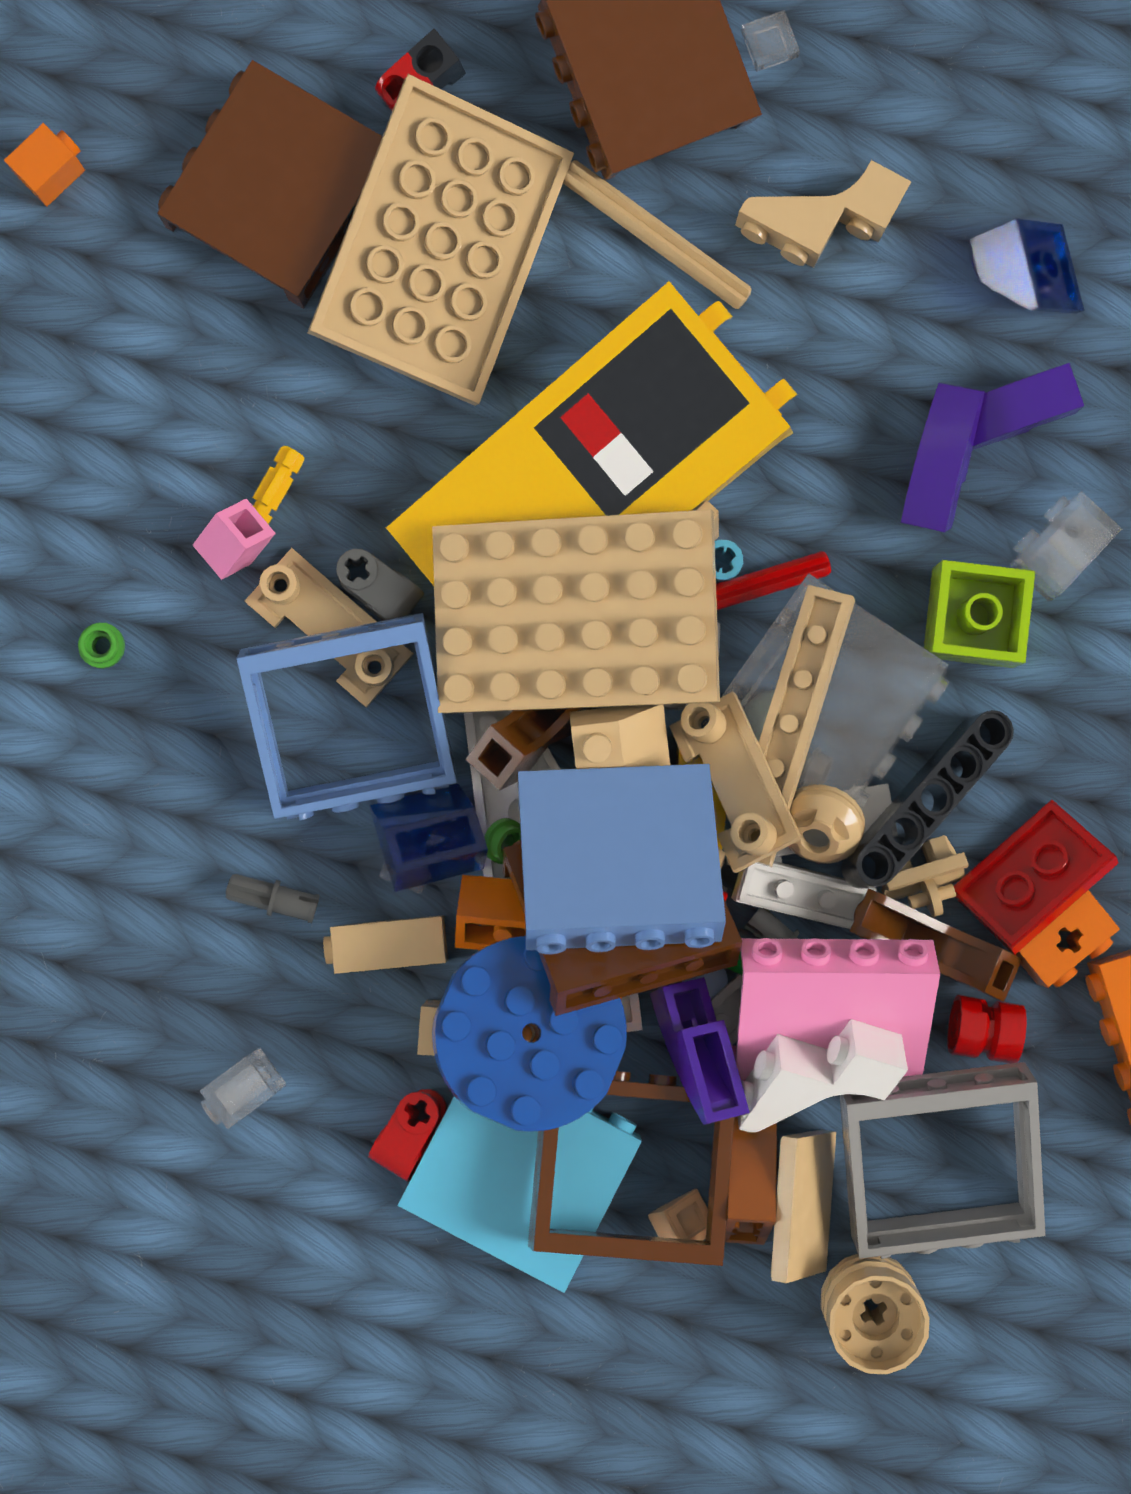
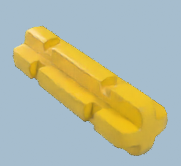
M288 446L280 447L273 460L277 463L274 468L269 467L252 497L256 500L252 506L268 525L273 518L269 515L271 510L277 511L294 481L290 476L292 473L297 474L304 463V457L298 451Z

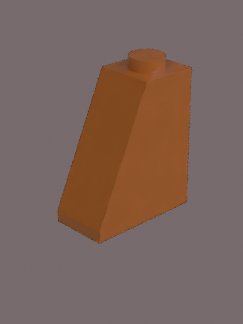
M738 1116L734 1117L725 1242L764 1245L776 1222L777 1123L759 1132H747L739 1129Z

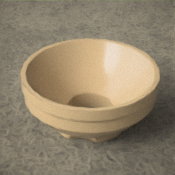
M814 784L803 786L796 790L790 813L802 839L788 847L798 856L816 863L828 864L839 862L854 853L863 838L865 830V818L857 802L847 793L828 785ZM811 829L820 830L828 836L830 843L822 847L813 846L806 841L804 832Z

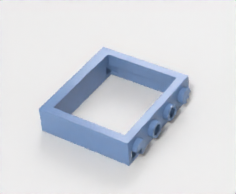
M423 613L240 650L236 659L274 819L299 817L301 821L314 815L313 811L332 808V812H346L357 808L359 802L377 799V802L381 804L391 803L402 799L404 793L422 790L423 794H436V790L448 788L449 784L457 783L456 768L445 716L443 713H438L440 701L437 691V677ZM414 642L439 761L288 791L261 672Z

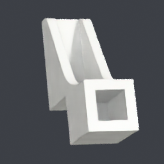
M850 1019L839 1036L836 1035L832 1038L828 1049L777 1034L767 1050H762L758 1054L754 1068L746 1080H741L750 1113L738 1116L739 1129L747 1132H759L821 1100L837 1095L857 1094L885 1100L908 1071L902 1035Z

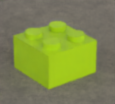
M942 560L932 568L923 658L1005 668H1015L1026 663L1035 571Z

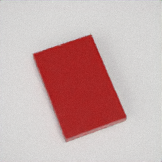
M1050 800L954 885L956 897L954 898L1006 948L1016 955L1119 862L1114 853L1056 802Z

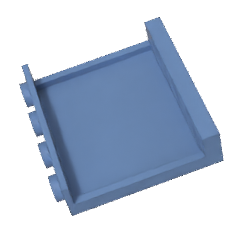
M710 764L518 771V807L520 810L526 950H537L542 954H558L565 951L566 948H587V950L592 952H606L614 949L616 946L635 945L642 950H655L663 947L665 944L685 943L688 947L703 948L712 945L714 942L722 941L726 917Z

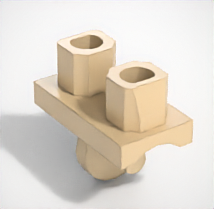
M945 835L925 842L922 850L927 863L912 867L909 860L889 883L882 885L883 895L894 900L908 896L911 908L917 909L927 906L932 917L942 915V901L956 897L952 883L960 881L965 876L964 868L969 866L964 852L956 854L955 849Z

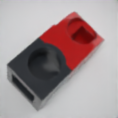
M434 28L380 77L376 83L375 91L390 110L393 111L403 82L408 74L442 89L449 82L453 85L466 73L459 58Z

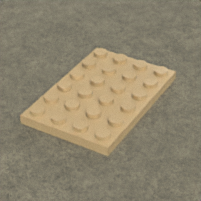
M408 74L403 82L307 333L474 406L478 405L574 153Z
M711 509L432 526L437 691L440 701L438 713L720 702L714 512Z

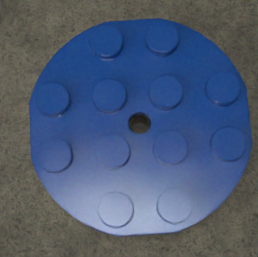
M526 936L508 938L496 942L470 956L451 976L433 1018L432 1042L438 1069L451 1093L466 1109L505 1127L517 1131L533 1132L567 1125L588 1113L608 1093L626 1049L627 1027L621 999L618 998L555 1016L550 1002L551 984L539 952L537 950H526ZM526 1025L532 1030V1038L528 1042L523 1038L522 1034L523 1028Z

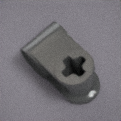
M363 549L348 550L340 556L337 562L336 572L341 586L382 621L408 616L425 594L404 575L389 568L370 552ZM362 563H365L368 578L363 580L357 577L353 582L350 581L351 575L348 567L351 564L359 567Z

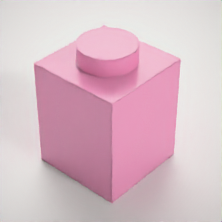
M244 499L216 513L193 543V547L222 580L251 565L276 533L247 499Z

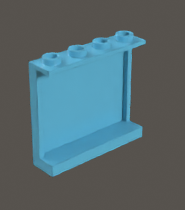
M454 1096L409 1181L398 1206L565 1293L584 1255L536 1252L528 1247L538 1131L512 1130L469 1111ZM591 1109L579 1119L559 1127L550 1229L596 1232L642 1142L641 1136L634 1132L637 1126L634 1122L612 1112L610 1118H607Z

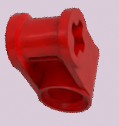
M421 1089L406 1095L399 1102L388 1124L378 1135L368 1157L409 1182L447 1110V1103L444 1097L438 1091L432 1089ZM426 1102L428 1105L425 1112L430 1117L420 1121L417 1119L420 1111L414 1106Z

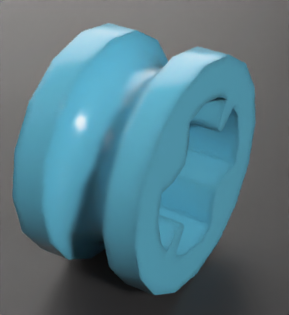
M729 540L715 541V551L722 550V555L728 551L733 556L729 564L730 572L722 573V568L718 572L716 571V583L733 579L739 574L743 565V554L734 542Z

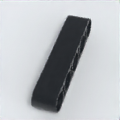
M995 710L986 711L967 718L956 728L863 834V838L855 852L842 860V874L849 885L858 889L886 885L898 874L1009 746L1013 739L1014 729L1007 715ZM981 723L990 731L991 738L989 744L984 742L980 736ZM953 756L961 762L962 774L960 777L955 775L951 769L950 764ZM924 789L928 790L933 796L934 804L931 811L925 808L922 803L921 795ZM894 822L899 823L905 832V838L901 845L895 841L892 835ZM866 855L872 858L876 866L875 874L871 879L865 875L862 869V860Z

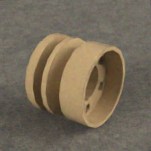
M858 1254L844 1258L829 1271L821 1288V1309L835 1349L850 1366L868 1374H890L904 1369L921 1354L929 1338L930 1318L911 1275L904 1267L890 1257L881 1259L878 1256L859 1259ZM872 1299V1301L875 1304H877L878 1307L870 1311V1309L866 1305H864V1302L866 1300Z

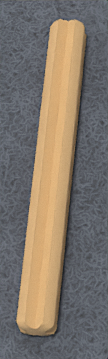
M573 160L570 163L563 184L733 308L739 309L743 306L752 290L748 284L577 160Z

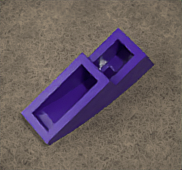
M1070 363L986 392L983 398L972 450L1029 432L1034 427L1074 415L1084 407V403Z
M942 382L938 383L915 459L900 523L946 532L952 528L961 485L966 480L985 391Z
M705 977L663 986L651 992L650 997L669 1055L689 1100L703 1125L750 1113L724 1020H716Z

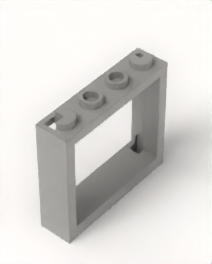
M1025 1062L904 1076L885 1100L857 1094L840 1095L850 1229L859 1259L878 1256L881 1259H886L894 1254L911 1252L930 1254L938 1249L960 1246L964 1248H978L984 1243L1001 1241L1020 1243V1239L1045 1236L1038 1085ZM1013 1102L1019 1203L867 1221L859 1121Z

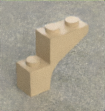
M871 160L860 179L850 188L836 195L750 197L745 200L740 208L735 226L741 228L742 235L750 241L761 245L767 242L780 249L781 255L789 262L799 266H804L806 263L814 268L838 222L845 224L847 231L861 240L867 241L871 238L879 242L911 181Z

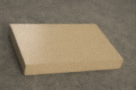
M821 1129L786 1135L781 1138L771 1281L787 1284L827 1270L836 1131Z

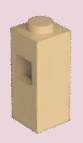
M444 915L337 925L330 927L331 936H325L323 940L326 964H333L334 974L440 964L448 961Z

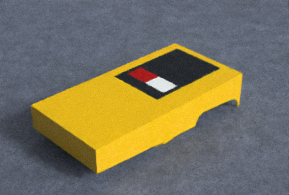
M668 281L388 525L386 529L434 586L432 526L697 510L706 500L712 499L775 445L793 434L790 425L782 417L779 409L798 394L785 379L780 380L764 393L714 334V331L721 324L733 317L723 304L717 301L698 316L670 281Z

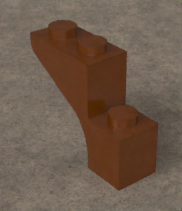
M592 708L513 711L502 720L488 727L465 760L500 791L518 782V771H530L550 744L572 735L570 712L591 710Z
M869 888L864 899L855 909L854 922L849 931L863 939L933 940L940 974L1003 1002L1022 961L1021 958L1003 948L957 930Z

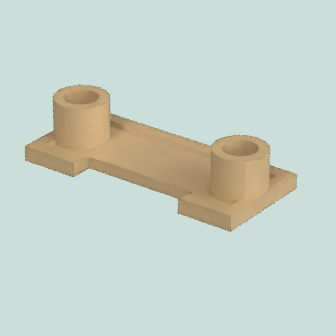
M293 548L276 565L269 566L263 571L259 585L245 600L251 608L274 628L287 617L308 636L377 622ZM278 580H285L287 582L286 590L282 592L276 591L275 583ZM398 645L334 658L346 668V671L336 682L367 708L414 654L404 645ZM374 661L381 664V670L377 674H372L369 671V665Z
M732 691L721 697L720 702L691 703L685 706L681 714V720L669 727L684 761L689 763L701 756L704 764H710L711 781L731 824L730 829L717 834L726 853L725 855L732 871L738 873L801 840L802 837L736 693ZM705 718H709L708 724L701 728L702 721ZM755 830H760V836L755 842H752L751 834Z

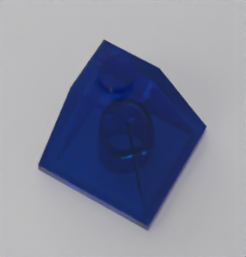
M1014 219L970 239L973 250L972 265L980 278V282L1030 311L1075 314L1085 311L1063 224Z

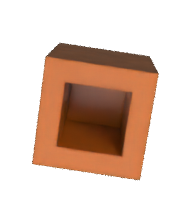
M44 123L4 159L13 173L46 207L85 171L76 157L81 152L80 148L63 130L55 135Z

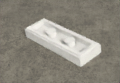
M774 861L772 867L755 863L739 871L731 898L735 902L851 929L854 922L855 909L864 899L868 888H854L844 878ZM875 887L869 888L874 891L877 890Z

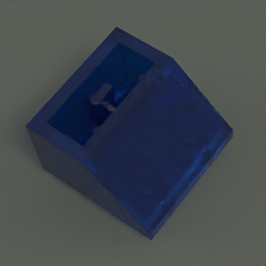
M458 783L449 785L448 788L438 789L436 794H423L421 792L405 796L395 802L370 805V812L394 892L484 869L488 852L486 841L475 807Z

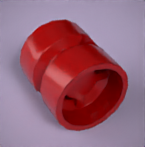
M957 995L952 1004L948 1023L947 1045L949 1053L977 1058L982 1052H985L987 1058L991 1061L1010 1064L1018 1063L1023 1052L1026 1037L1027 1016L1025 1006L996 1001L989 1007L983 998Z

